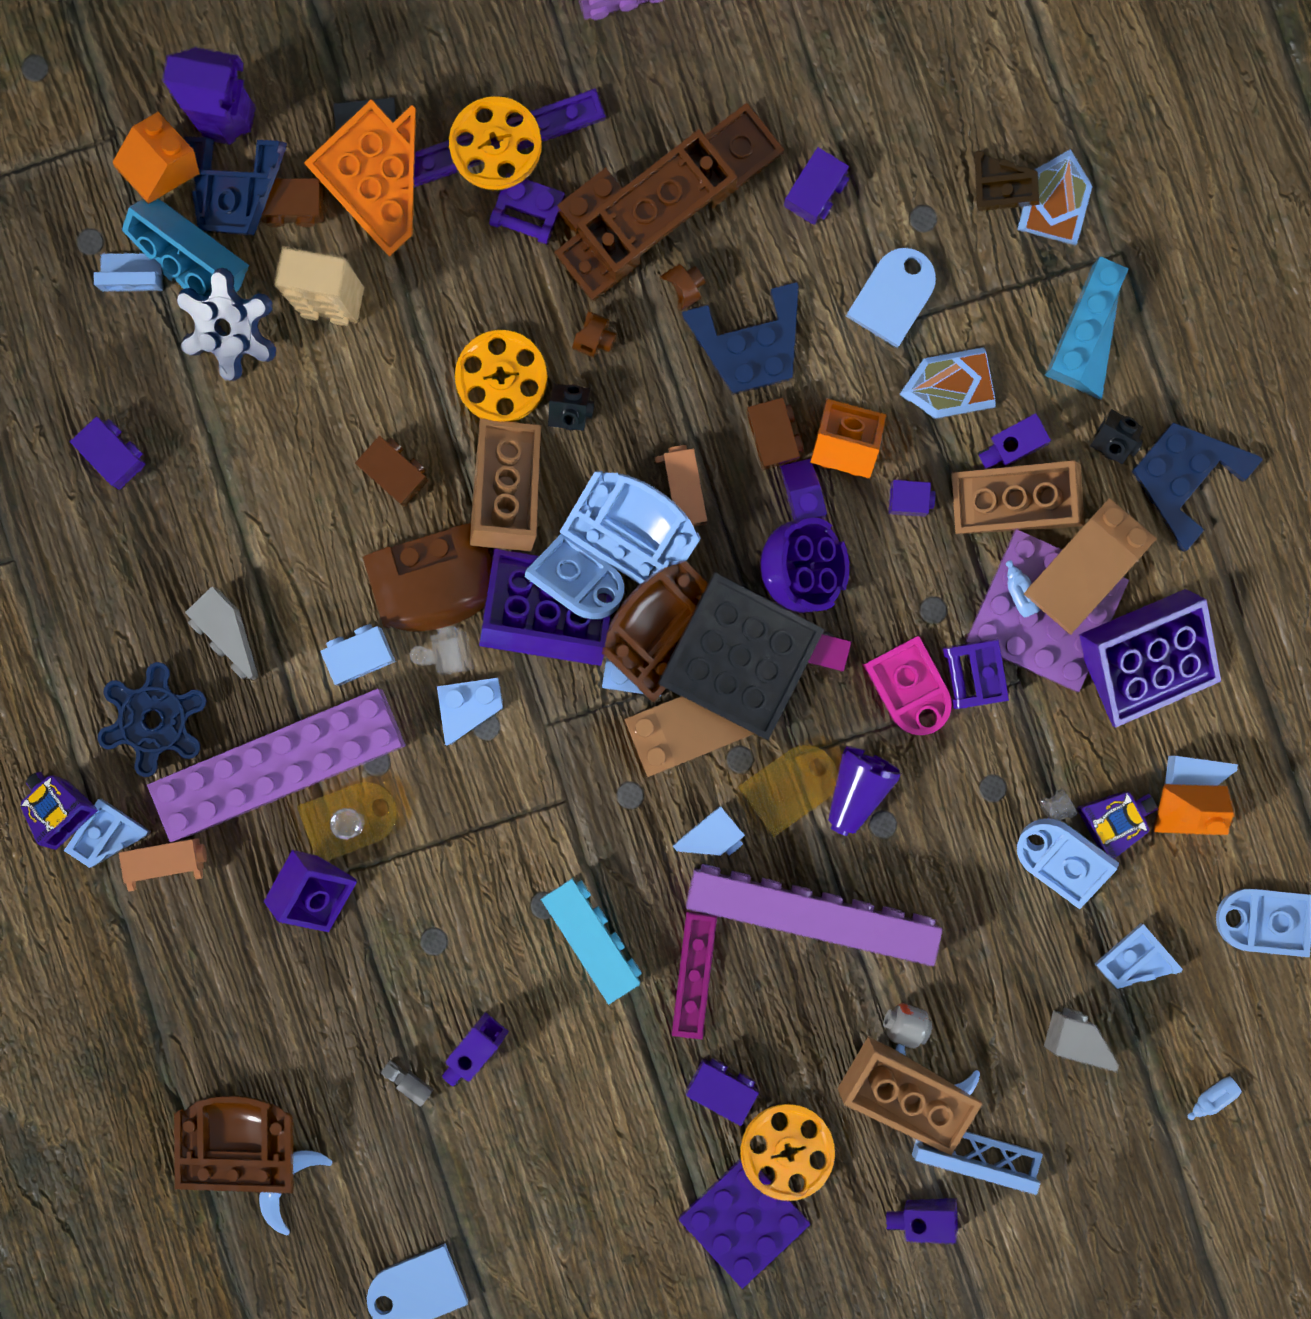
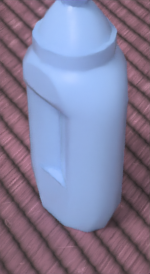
M1007 561L1006 566L1009 568L1007 576L1008 590L1019 613L1025 618L1041 611L1038 606L1023 594L1032 584L1030 578L1013 566V561Z
M1232 1077L1223 1078L1201 1094L1197 1103L1194 1104L1192 1113L1188 1114V1118L1194 1120L1195 1117L1216 1114L1237 1099L1242 1092Z

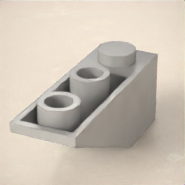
M211 587L185 612L191 618L188 623L198 634L202 635L205 633L212 640L209 645L219 656L223 657L226 655L233 662L230 667L240 678L245 679L248 677L249 679L256 680L258 673L240 611L218 588Z

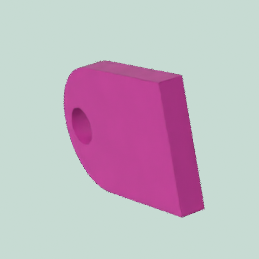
M919 636L864 664L891 718L900 729L913 735H928L939 730L947 722L952 708L951 696ZM924 709L932 710L936 716V721L931 727H925L919 721V715Z

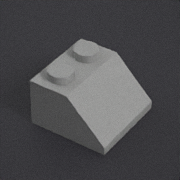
M1066 1007L1063 1008V1012L1053 1010L1044 1044L1048 1050L1057 1056L1115 1072L1118 1071L1119 1065L1097 1027L1087 1021L1088 1016L1083 1015L1080 1011Z

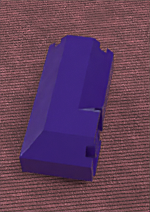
M197 47L168 55L163 82L203 137L213 139L217 143L230 145L236 141L238 136L241 134L245 135L251 131L256 107L244 89V80L238 79L237 71L244 72V64L239 55Z

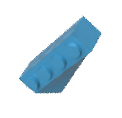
M158 198L148 204L144 199H141L128 209L122 231L150 260L155 258L163 269L162 273L170 281L175 279L183 289L192 288L202 296H209L212 293V274L216 269L223 267L233 274L236 293L240 289L249 265Z
M1101 256L1092 265L1045 376L1097 399H1102L1119 291L1129 268Z

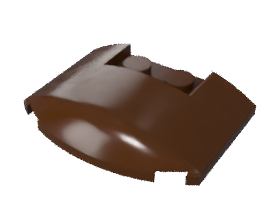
M471 523L452 527L449 530L393 547L389 546L363 556L383 627L389 629L393 627L407 630V632L438 630L458 624L484 609L492 559L488 547L470 546Z
M684 560L677 562L678 564L657 571L630 594L615 615L607 632L605 647L603 646L602 654L652 702H655L666 689L657 683L708 584Z
M236 1095L203 1099L195 1102L185 1111L183 1109L179 1110L174 1114L175 1189L292 1193L293 1116L267 1101Z

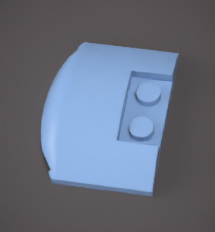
M603 471L594 472L560 530L561 534L606 561L639 584L665 567L678 564L677 562L683 560L687 561L701 539L686 514L662 492L628 475L603 473Z

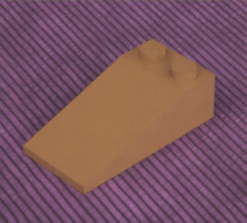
M480 419L470 546L522 551L532 550L537 530L541 425Z
M1075 460L952 473L955 534L1054 529L1085 525L1081 464Z
M1109 498L1023 594L1071 635L1157 538Z
M682 696L624 719L647 777L755 734Z
M867 1037L838 1087L844 1105L951 1156L982 1106V1102L897 1050L870 1037Z

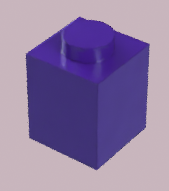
M893 480L890 484L888 514L921 517L928 515L929 509H934L935 491H930L931 482Z

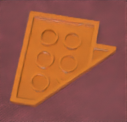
M371 99L310 156L304 164L384 252L391 256L413 235L416 108L414 105H411L393 122L376 102Z

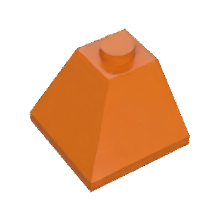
M1164 784L1153 827L1154 832L1228 835L1234 815L1228 787Z

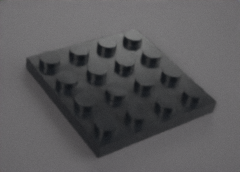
M713 573L657 684L769 740L824 629L731 580Z

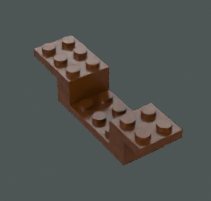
M746 102L707 134L704 135L698 129L578 222V234L558 248L554 254L593 302L640 266V256L706 204L713 209L784 154V148Z

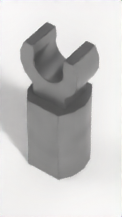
M391 1060L381 1071L383 1076L398 1085L396 1087L397 1090L420 1107L434 1090L412 1072L408 1071L406 1073Z

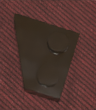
M974 151L978 211L1040 205L1038 171L1024 166L1017 167L1013 162L1004 159L1000 161L986 156L982 151Z

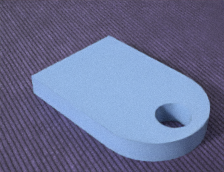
M900 248L887 253L876 266L846 317L898 348L933 292L936 275L932 263L924 254L910 248ZM914 259L919 262L921 270L917 274H909L904 269V263L907 260Z
M560 534L525 572V577L575 614L587 619H601L613 614L619 608L624 595V582L619 572L606 561L595 556L563 534ZM601 593L609 594L613 601L603 603L597 598V595Z
M1039 819L1031 822L1023 829L1017 843V855L1023 867L1079 909L1097 892L1119 866V862L1067 824L1055 819ZM1033 834L1039 835L1045 843L1035 845L1029 841L1028 836Z
M1242 888L1229 893L1219 904L1216 913V924L1220 935L1229 945L1244 951L1310 957L1311 894ZM1236 909L1240 913L1241 920L1238 925L1230 927L1226 923V914L1230 910Z
M446 1244L383 1269L375 1276L367 1293V1306L373 1319H434L466 1306L469 1302ZM380 1296L389 1297L392 1300L393 1308L389 1311L379 1310L376 1306V1299Z

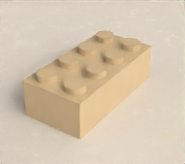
M282 247L275 286L295 310L300 312V316L310 320H318L319 316L330 318V322L343 326H348L349 322L358 323L364 286L347 260Z

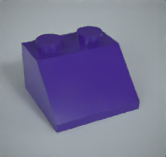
M292 850L268 892L264 903L280 923L329 932L355 887L357 880L317 855Z

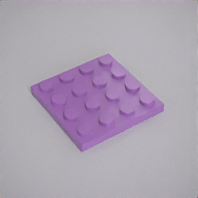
M1015 530L965 642L974 643L998 638L1002 659L1070 690L1080 692L1089 670L1084 660L1079 634L1112 620L1129 580L1123 577L1071 635L1042 610L1024 618L1019 613L1008 590L1007 576L1009 568L1006 566V562L1009 560L1013 561V566L1026 574L1033 583L1062 549L1022 531Z

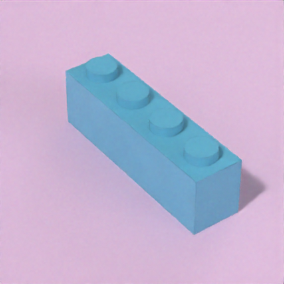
M573 877L542 897L541 901L609 1005L640 985L638 976L642 972L633 958L628 961L621 951L625 946L617 933L610 934L604 924L608 920L599 906L593 908L587 899L591 896V893L582 880L576 882Z

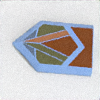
M1070 149L1035 169L1038 171L1040 205L1023 207L1017 230L1077 245L1092 184Z
M984 347L924 358L899 394L923 409L925 413L934 419L996 407L987 354Z

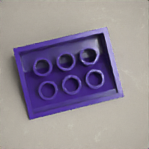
M494 549L479 646L601 666L604 658L602 650L603 646L605 647L606 636L609 630L610 615L601 619H587L575 614L525 577L526 570L539 556ZM601 593L597 595V598L603 603L612 602V597L609 594Z
M1187 589L1079 634L1086 666L1110 722L1115 728L1221 682L1207 599Z

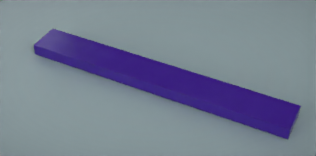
M596 88L530 111L538 124L542 142L606 120ZM519 115L507 119L506 123L511 127L519 126L523 121V116ZM471 133L459 136L457 143L461 146H468L473 142L474 136ZM496 137L492 138L491 145L495 149L500 148L501 141H498ZM449 140L415 152L414 187L459 172L451 157ZM523 140L518 144L517 150L531 147L534 143L529 140ZM477 159L472 160L469 163L468 168L480 165L484 162Z

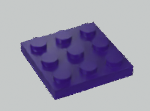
M741 1158L678 1217V1220L742 1289L811 1225L810 1221L791 1201L769 1197L754 1187L744 1172ZM762 1170L759 1171L758 1176L761 1183L764 1185L770 1184L772 1180Z

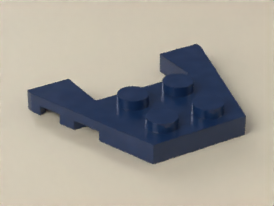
M185 136L184 140L194 149L199 174L194 177L196 191L192 192L198 228L205 232L255 235L286 151L287 143L275 140H257L253 173L211 170L214 140L207 137Z
M797 282L770 290L777 320L717 336L709 305L682 312L683 320L695 335L700 346L703 347L732 395L792 380L798 301Z
M1172 423L1134 467L1132 473L1151 503L1158 509L1163 517L1164 524L1168 530H1171L1178 541L1179 548L1185 552L1204 531L1200 525L1180 510L1192 493L1218 462L1243 482L1263 459L1240 448Z

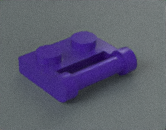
M507 173L505 178L511 177L512 174ZM525 179L513 187L500 191L497 203L490 217L489 225L497 228L503 226L538 238V242L547 245L559 215L557 205L564 200L565 192ZM510 208L545 220L544 225L541 227L504 214L505 210Z
M998 638L943 648L944 657L948 658L955 697L952 699L953 709L1009 701ZM969 654L976 695L967 696L960 659L962 655Z

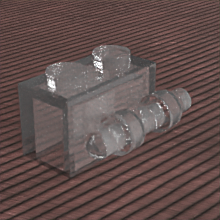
M456 626L437 629L438 635L430 636L432 650L416 646L410 652V658L415 664L421 666L436 664L437 673L441 675L474 670L468 635L464 631L459 630V628H456Z

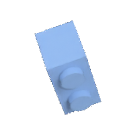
M371 624L356 629L354 631L356 636L344 640L343 636L326 643L327 648L320 652L334 685L341 686L396 662L382 628L378 626L373 628Z

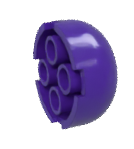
M810 517L784 523L774 530L764 545L761 555L763 582L773 599L789 610L796 612L827 610L835 605L834 601L837 599L840 591L845 590L849 579L847 548L844 541L839 542L837 536L831 530L832 525L823 519Z

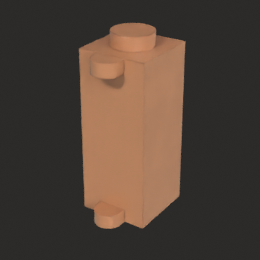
M687 445L669 448V453L654 457L656 464H665L671 500L686 514L693 527L707 525L694 448L687 449Z
M197 838L119 852L123 883H126L127 889L130 892L136 890L135 881L194 871L195 879H202L203 863L207 861L206 848L204 844H200V840Z

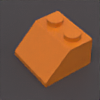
M159 112L132 126L112 161L114 167L148 204L199 174L194 149Z
M827 399L810 463L870 479L880 449L886 414Z

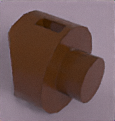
M679 263L659 276L662 280L670 281L675 287L678 294L677 308L680 311L701 299L698 288L704 285L706 281L696 266L686 271Z
M588 311L584 329L576 333L572 349L593 358L596 357L599 349L610 353L617 337V333L607 330L610 320Z

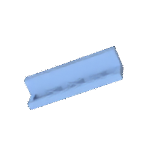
M968 1131L965 1132L962 1138L970 1140L975 1150L965 1156L957 1155L955 1151L951 1156L936 1148L925 1146L923 1142L917 1139L915 1141L912 1152L915 1161L1037 1195L1040 1182L1036 1177L1043 1155L1041 1152ZM975 1142H979L984 1145L978 1148ZM992 1146L999 1148L1004 1156L1003 1160L994 1165L986 1163L981 1154ZM1005 1150L1011 1151V1152H1014V1153L1011 1154L1010 1156H1008V1155L1006 1154ZM978 1155L981 1161L971 1158ZM1021 1155L1032 1157L1029 1175L1017 1172L1011 1161ZM1008 1163V1165L1010 1166L1011 1170H1010V1169H1007V1168H1003L1002 1166H1004L1005 1164Z

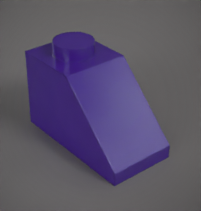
M811 459L780 466L793 520L810 517L825 519L827 516L820 483L814 467L810 463Z

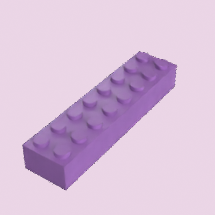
M376 689L147 784V787L171 843L190 837L406 747L384 691Z
M702 864L701 869L694 868L686 900L687 909L930 966L935 965L942 928L935 925L936 920L932 919V917L913 913V917L908 918L904 917L905 913L901 912V910L883 906L882 911L873 910L874 905H871V903L853 899L852 904L843 903L841 896L826 892L822 893V897L813 896V891H810L811 889L792 885L791 890L783 889L780 882L762 878L761 883L753 882L748 874L732 871L731 876L720 874V868Z

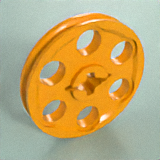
M493 96L472 102L458 114L450 130L449 149L457 170L467 181L484 189L502 190L521 183L533 172L540 159L542 139L534 116L525 106L510 98ZM481 109L492 111L493 117L489 122L481 123L477 121L476 115ZM511 113H519L523 116V121L519 126L511 127L506 123V119ZM463 132H469L474 136L473 142L468 146H461L457 143L458 136ZM494 137L501 141L500 148L498 149L491 145V139ZM523 140H529L534 143V149L529 154H521L517 150L518 144ZM472 160L483 161L485 168L481 173L473 174L469 172L468 165ZM506 163L515 167L514 174L509 178H503L498 174L500 166Z
M494 330L477 336L463 349L456 363L455 383L458 394L465 406L479 418L499 422H514L529 415L541 402L547 387V369L541 352L528 338L513 331ZM492 340H504L506 349L502 354L494 355L489 351V344ZM523 350L531 351L534 354V361L529 366H521L517 362V356ZM470 357H477L482 362L481 369L476 373H469L465 370V362ZM503 369L505 374L512 375L505 378V384H499L497 379H492L493 376L498 375V370ZM528 380H532L538 385L537 393L530 397L523 395L521 392V385ZM474 387H480L485 390V399L480 403H472L468 398L469 391ZM502 399H509L514 404L513 411L508 415H501L497 412V404Z
M782 1104L769 1107L753 1118L744 1132L740 1154L744 1172L754 1187L769 1197L784 1201H795L814 1194L827 1181L834 1165L835 1147L829 1128L816 1113L802 1106ZM777 1112L783 1113L787 1118L786 1127L781 1131L775 1130L771 1125L772 1116ZM806 1120H811L816 1125L817 1130L812 1138H805L801 1133V1125ZM757 1135L762 1136L766 1141L765 1150L759 1154L754 1153L750 1148L751 1139ZM786 1143L788 1147L792 1148L804 1146L803 1149L796 1150L795 1153L791 1154L790 1161L787 1157L781 1156L771 1158L773 1155L781 1154L780 1152L785 1150L784 1144ZM815 1151H820L825 1156V1163L819 1169H814L809 1162L811 1154ZM765 1166L771 1167L775 1174L774 1180L767 1185L761 1183L758 1176L759 1171ZM794 1174H800L804 1179V1187L799 1192H793L789 1188V1178Z

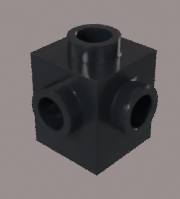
M554 383L549 401L548 426L584 431L587 419H593L595 401L589 400L590 388L574 384L563 385Z
M1111 409L1096 430L1090 447L1101 452L1106 458L1123 464L1129 455L1134 457L1143 443V440L1139 439L1143 426L1139 425L1133 418L1123 416Z

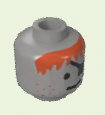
M900 1003L893 1010L889 1009L887 1011L883 1026L887 1028L889 1040L914 1049L928 1041L932 1030V1021L929 1020L927 1012L923 1009L906 1003Z

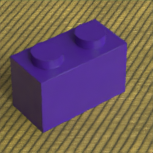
M817 147L786 196L784 207L813 225L816 224L819 217L825 220L834 205L830 202L835 192L841 194L850 179L846 176L849 166Z
M96 416L70 443L111 486L120 490L146 465L140 458L143 453L133 442L129 441L126 444L119 435L122 431L112 420L108 419L105 422Z
M703 1058L686 1089V1096L741 1126L759 1094L758 1088L754 1086L756 1082L742 1073H739L738 1076L726 1071L728 1066L715 1058H712L711 1061Z

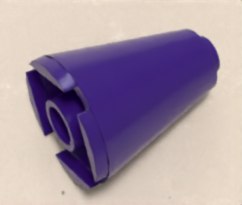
M846 746L842 754L828 821L832 824L831 829L844 836H848L849 833H856L898 782L902 774L890 762L875 754L873 757L865 755V750L853 746Z

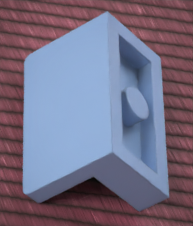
M144 253L102 254L101 272H94V285L101 291H163V269L155 258L150 260Z

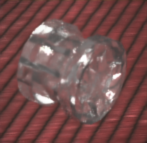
M1062 788L1055 792V796L1051 798L1045 797L1039 801L1048 819L1062 822L1066 817L1073 818L1077 815L1072 801Z
M355 808L338 810L333 814L330 821L332 832L341 839L357 837L363 831L365 824L363 815Z

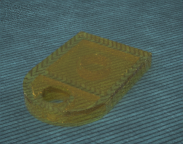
M802 745L788 750L737 787L771 835L775 837L830 797L835 789L837 771L833 760L825 751L815 746ZM816 758L823 759L827 764V770L822 776H814L810 772V763Z
M371 782L357 783L297 806L314 854L325 861L386 838L394 829L398 817V808L393 795L383 786ZM377 799H384L389 804V811L383 817H379L373 812L372 806Z

